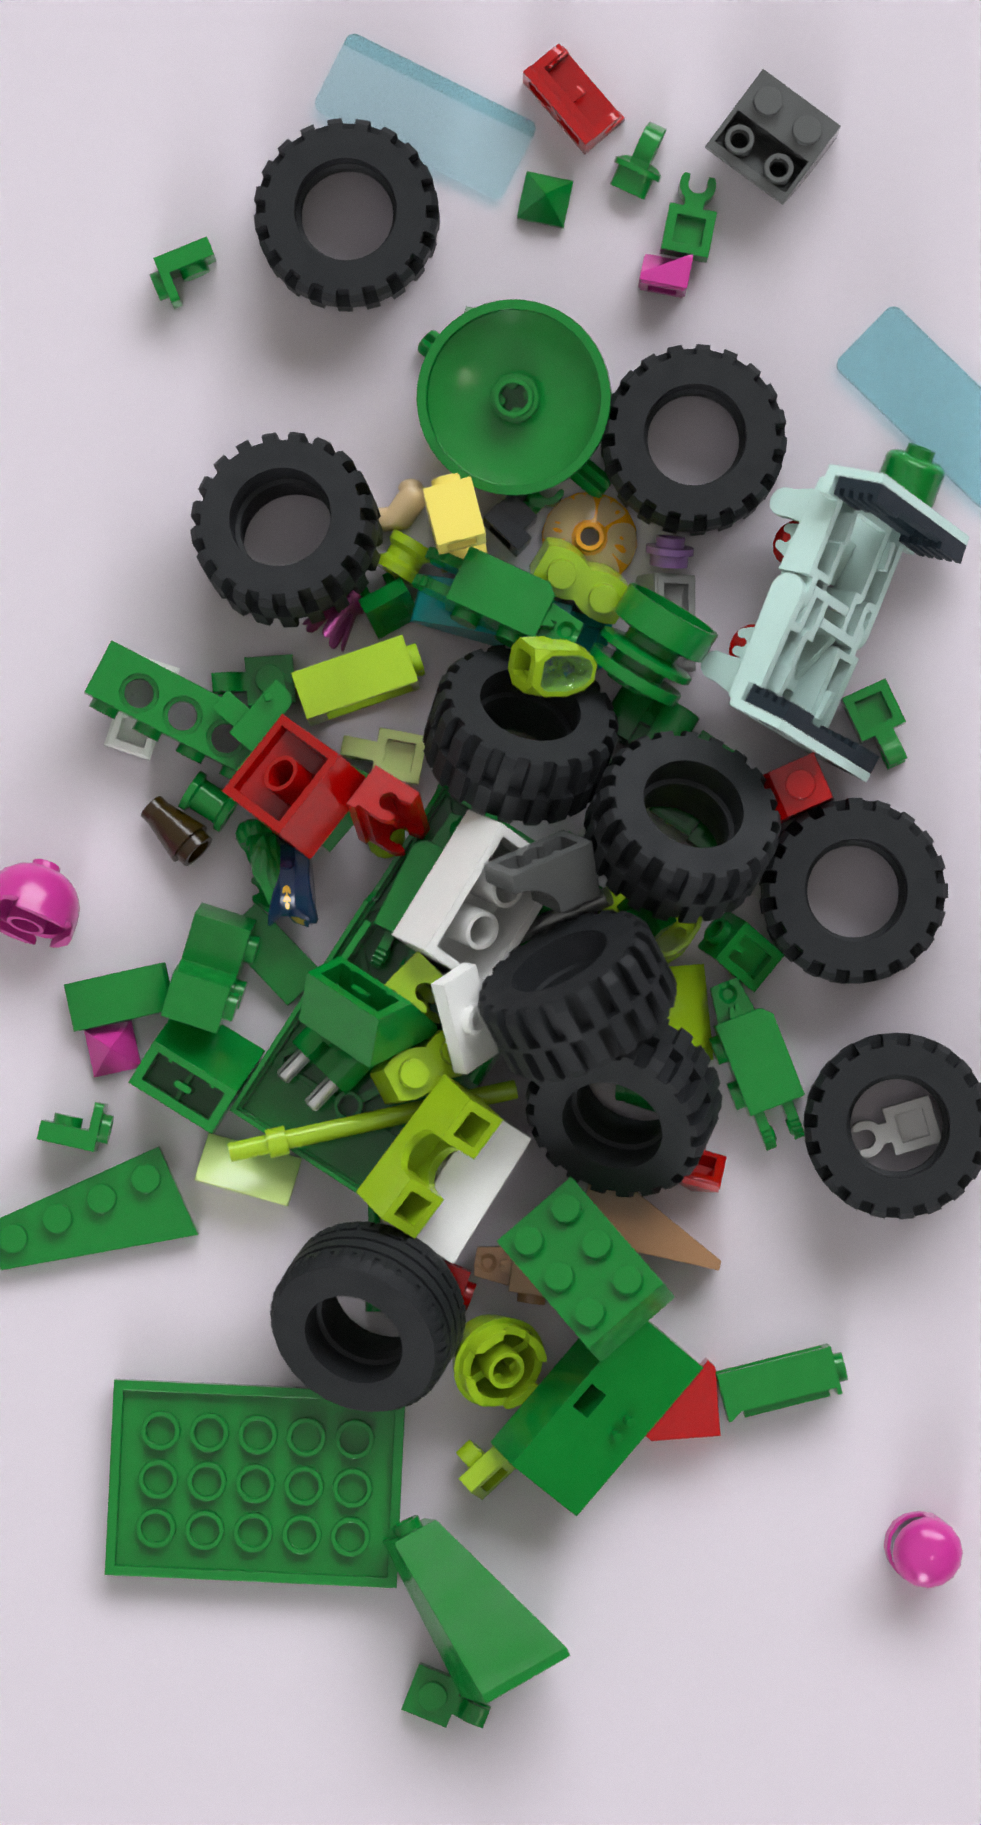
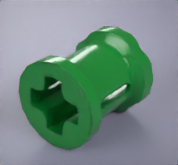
M200 771L185 791L178 807L184 811L188 808L192 809L211 821L213 829L220 832L234 813L238 803L222 792L221 788L209 782L207 774Z

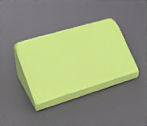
M208 1134L194 1180L289 1206L302 1158L291 1155L271 1158L270 1154L231 1162L227 1143L238 1140L216 1134Z

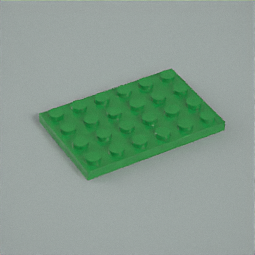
M114 1379L105 1575L397 1588L398 1571L383 1541L394 1535L392 1527L400 1522L405 1407L393 1411L377 1412L349 1409L324 1399L308 1387Z

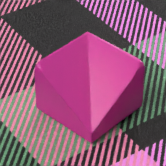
M646 254L643 259L638 288L643 291L678 298L685 297L693 255L672 259Z

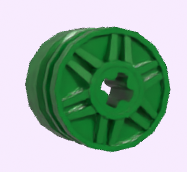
M630 582L614 609L615 613L629 625L628 630L624 632L617 628L604 626L600 633L609 643L616 647V650L600 643H594L589 653L594 657L596 663L607 672V675L624 688L643 698H650L675 707L681 698V694L665 680L669 679L678 684L688 686L692 679L676 662L679 657H683L690 661L702 663L717 639L718 634L709 625L674 602L642 585Z

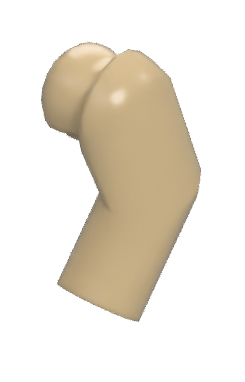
M406 479L402 481L398 486L399 492L389 507L378 508L381 515L378 520L383 532L393 531L394 529H407L425 508L424 487L419 480Z

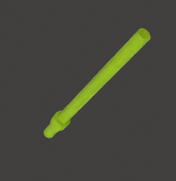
M515 1080L469 1089L477 1094L487 1105L518 1099ZM424 1100L285 1130L284 1126L266 1129V1135L227 1143L231 1162L270 1154L271 1158L289 1155V1149L406 1124Z

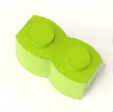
M546 537L529 565L531 574L550 582L555 597L574 600L578 608L591 619L605 624H616L619 616L615 613L614 609L628 587L624 577L608 565L599 562H588L583 553L573 544L563 539Z
M443 1029L438 1030L432 1037L416 1044L414 1048L404 1050L375 1065L370 1072V1076L384 1103L388 1105L414 1100L426 1095L434 1088L443 1074L450 1078L463 1075L454 1073Z

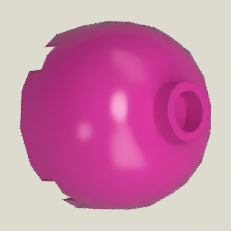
M34 859L32 863L21 862L0 871V932L28 944L35 945L37 941L36 936L52 939L49 947L59 948L67 946L72 940L78 923L80 905L74 886L60 873L59 866L48 860Z

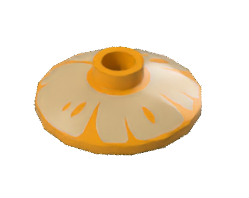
M579 492L561 500L548 514L542 530V544L546 537L563 539L577 547L588 562H599L608 565L620 574L631 564L637 547L636 527L628 510L615 498L607 495L596 498L587 492ZM593 529L598 533L599 540L595 545L587 546L582 543L580 535L584 530Z

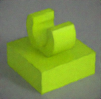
M469 1439L456 1451V1454L469 1467L458 1479L473 1495L481 1500L516 1469L494 1446L485 1453L476 1443L474 1444Z

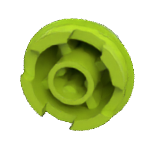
M496 1314L480 1315L465 1323L462 1341L452 1357L456 1385L460 1393L467 1400L482 1407L502 1405L506 1410L524 1403L538 1386L536 1380L541 1372L543 1362L547 1363V1356L541 1338L531 1325L519 1319Z

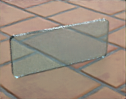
M350 34L346 38L315 99L316 110L331 119L342 118V122L346 124H355L356 119L367 120L371 122V126L381 130L385 126L396 132L399 140L404 144L409 142L418 152L419 158L424 165L492 199H500L504 196L536 130L534 122L358 34Z
M896 306L889 307L840 356L836 365L837 369L912 443L934 451L936 454L933 461L939 464L944 469L945 475L981 508V387L900 308Z

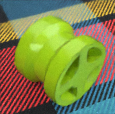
M394 529L389 537L390 546L385 553L379 554L378 567L396 579L401 577L405 584L414 587L412 586V581L424 564L430 563L425 558L428 548L410 536Z

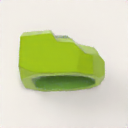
M545 636L520 637L511 647L508 671L512 684L525 694L542 697H562L585 690L593 683L596 677L597 663L584 647L569 640L551 639Z

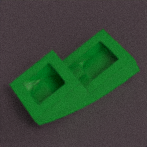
M166 962L64 984L74 1032L162 1013L170 986Z

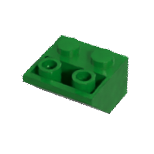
M342 956L306 973L299 1021L369 1068L437 1033L438 1026L412 1002Z
M169 1019L153 1041L128 1083L210 1134H213L218 1129L266 1050L224 1024L221 1025L216 1034Z

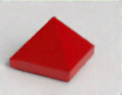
M704 1150L696 1168L690 1175L684 1176L680 1185L693 1192L718 1193L727 1157Z

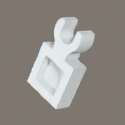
M928 1094L881 1108L885 1122L877 1124L871 1120H860L851 1126L854 1133L870 1130L874 1134L873 1144L858 1150L862 1157L877 1155L882 1150L884 1144L892 1143L895 1155H900L937 1144L941 1139Z

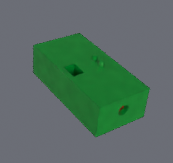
M651 1321L645 1323L602 1362L578 1338L490 1443L513 1467L577 1517L700 1373L703 1367Z

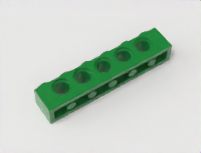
M111 640L84 694L93 698L89 707L114 720L118 712L136 720L132 727L133 730L157 742L162 734L179 743L175 750L176 752L199 764H202L204 758L207 757L223 765L219 774L231 780L236 773L235 770L250 754V751L240 743L234 751L229 753L220 752L213 746L211 736L214 729L220 725L231 726L212 709L213 705L220 699V696ZM135 680L147 682L153 690L152 701L142 708L131 706L125 699L124 692L127 685ZM176 703H187L194 708L196 722L190 729L178 730L170 724L168 712ZM353 766V767L356 768L361 774H363L365 777L368 776V773H366V772H364V771L358 769L357 767Z

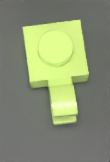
M380 727L377 741L344 735L340 755L346 758L372 761V769L377 765L402 782L418 785L425 745L423 743V735Z

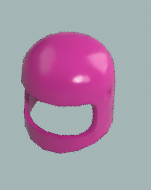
M924 1511L904 1513L891 1523L885 1534L884 1549L888 1562L903 1579L914 1586L924 1588L942 1586L955 1576L961 1566L963 1551L960 1538L948 1523L933 1513ZM922 1517L921 1519L913 1520L902 1528L895 1539L891 1555V1540L898 1526L909 1518Z

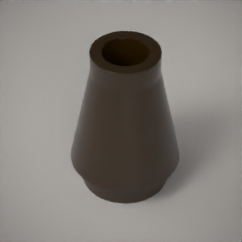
M162 796L154 798L141 813V817L149 824L174 862L179 860L184 866L191 865L208 849L212 842V838L206 833L207 826L171 805Z

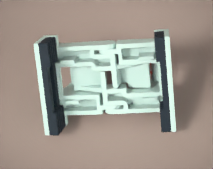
M830 464L825 476L819 478L815 489L783 487L776 490L771 496L770 508L773 513L779 517L793 520L778 530L773 541V553L776 559L781 562L779 569L782 573L772 582L756 624L742 627L734 634L729 646V655L717 650L709 652L701 663V670L707 678L718 683L729 692L728 695L731 698L729 705L808 753H814L818 759L867 782L880 756L859 743L828 729L859 660L855 654L869 637L902 552L911 555L916 553L922 557L925 555L932 559L935 557L938 560L944 559L948 562L953 560L955 563L961 564L969 536L886 474Z

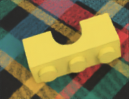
M454 473L433 479L431 481L432 486L423 488L428 521L435 548L438 549L439 555L450 553L464 560L469 547H474L488 554L485 544L487 543L486 533L471 476L461 479L460 474ZM441 569L442 574L448 572V571H445V570Z

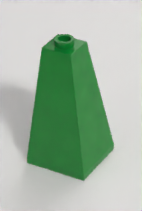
M414 1515L392 1527L394 1535L385 1539L383 1543L461 1697L487 1704L571 1656L567 1647L436 1519L423 1518L420 1520L418 1515Z

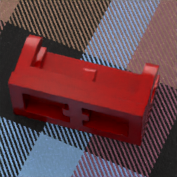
M560 43L523 71L524 85L584 155L625 121V117L616 110Z
M377 765L374 766L347 802L358 839L365 844L371 841L391 855H405L404 848L391 840V835L394 831L404 829L409 835L423 839L430 830L420 793Z

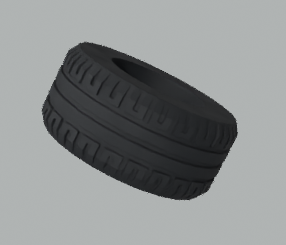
M368 1221L336 1224L333 1227L319 1231L314 1237L310 1238L294 1258L275 1288L270 1306L272 1333L279 1352L290 1370L309 1389L324 1399L345 1408L366 1412L398 1410L410 1406L428 1395L444 1373L459 1347L466 1323L465 1305L460 1287L444 1260L420 1239H414L391 1225ZM337 1296L353 1297L372 1304L392 1321L399 1336L378 1335L359 1326L342 1309Z

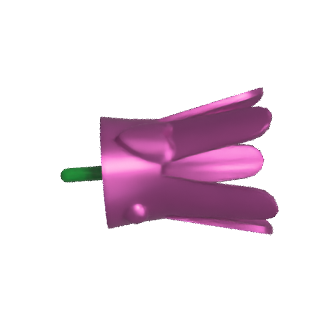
M354 590L346 596L350 605L338 613L335 607H332L323 612L326 620L312 624L309 618H307L302 623L307 625L306 631L312 633L326 622L322 630L323 636L326 638L330 637L329 646L332 649L337 648L342 640V652L345 650L356 617L364 613L358 601L363 597Z

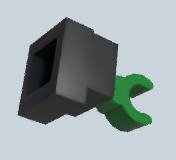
M560 489L550 498L543 497L540 492L529 494L523 501L516 495H507L484 516L483 525L517 557L530 544L532 537L527 531L536 523L538 517L536 514L544 508H551L559 504L563 498L564 490Z

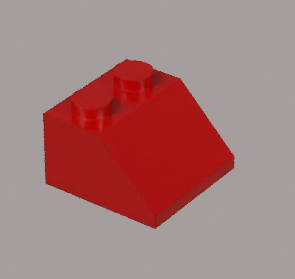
M282 714L227 783L222 792L311 860L349 811L347 802L366 777L341 755Z

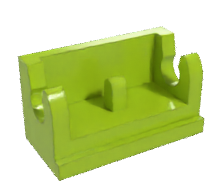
M417 951L384 985L412 1002L435 1024L441 1023L439 1015L430 1009V1004L436 1003L431 983L444 975Z

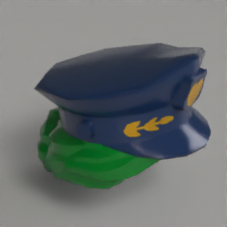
M256 818L247 819L240 823L235 832L236 840L245 851L252 867L254 877L251 879V883L259 890L258 894L252 896V901L268 912V925L271 927L280 917H289L292 922L309 927V924H316L318 922L312 858L310 860L288 842H281L275 832Z

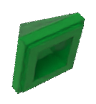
M527 171L517 219L564 229L574 181Z

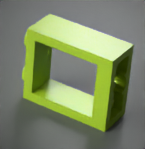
M403 635L291 673L310 726L419 690L418 677L426 675L416 643L406 646Z

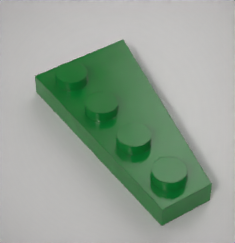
M158 1146L1 1217L0 1269L7 1270L199 1235V1232L161 1147Z

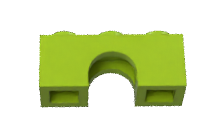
M443 1074L358 1188L357 1194L381 1219L415 1239L444 1201V1198L435 1188V1175L442 1161L455 1151H461L470 1158L475 1159L503 1122V1119L477 1094L446 1074Z

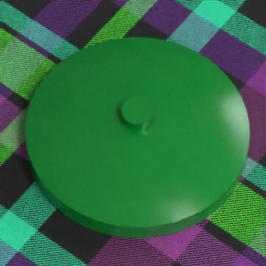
M508 299L485 303L463 313L438 335L422 363L417 384L416 401L419 422L430 449L446 469L452 474H460L461 479L471 476L473 486L477 489L495 494L518 496L543 492L556 487L574 476L587 464L604 437L607 421L610 419L612 390L605 360L594 340L582 326L563 312L548 305L529 300Z

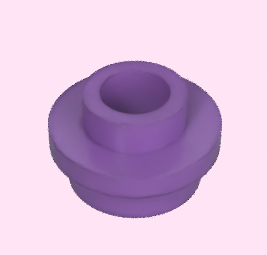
M657 535L656 543L646 544L645 552L650 554L649 564L652 566L683 569L688 567V557L694 556V548L685 545V537Z

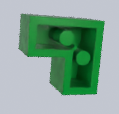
M206 903L200 904L194 914L182 958L173 972L161 1016L216 1034L224 1020L233 1021L236 1010L241 1006L248 983L247 981L240 980L244 962L253 964L261 940L260 936L253 935L257 922L256 919Z

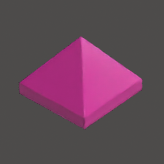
M132 1020L84 1030L94 1077L136 1069L139 1066L141 1060Z

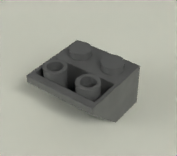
M762 69L706 144L705 148L783 205L809 176L835 141L841 126L766 70Z

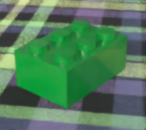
M572 1177L568 1178L496 1241L600 1362L675 1298L667 1286Z

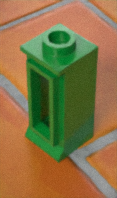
M828 1343L716 1371V1379L726 1418L729 1422H732L741 1412H743L746 1418L829 1397L830 1389H834V1392L838 1395L843 1394L840 1382L848 1380L842 1353L833 1354Z

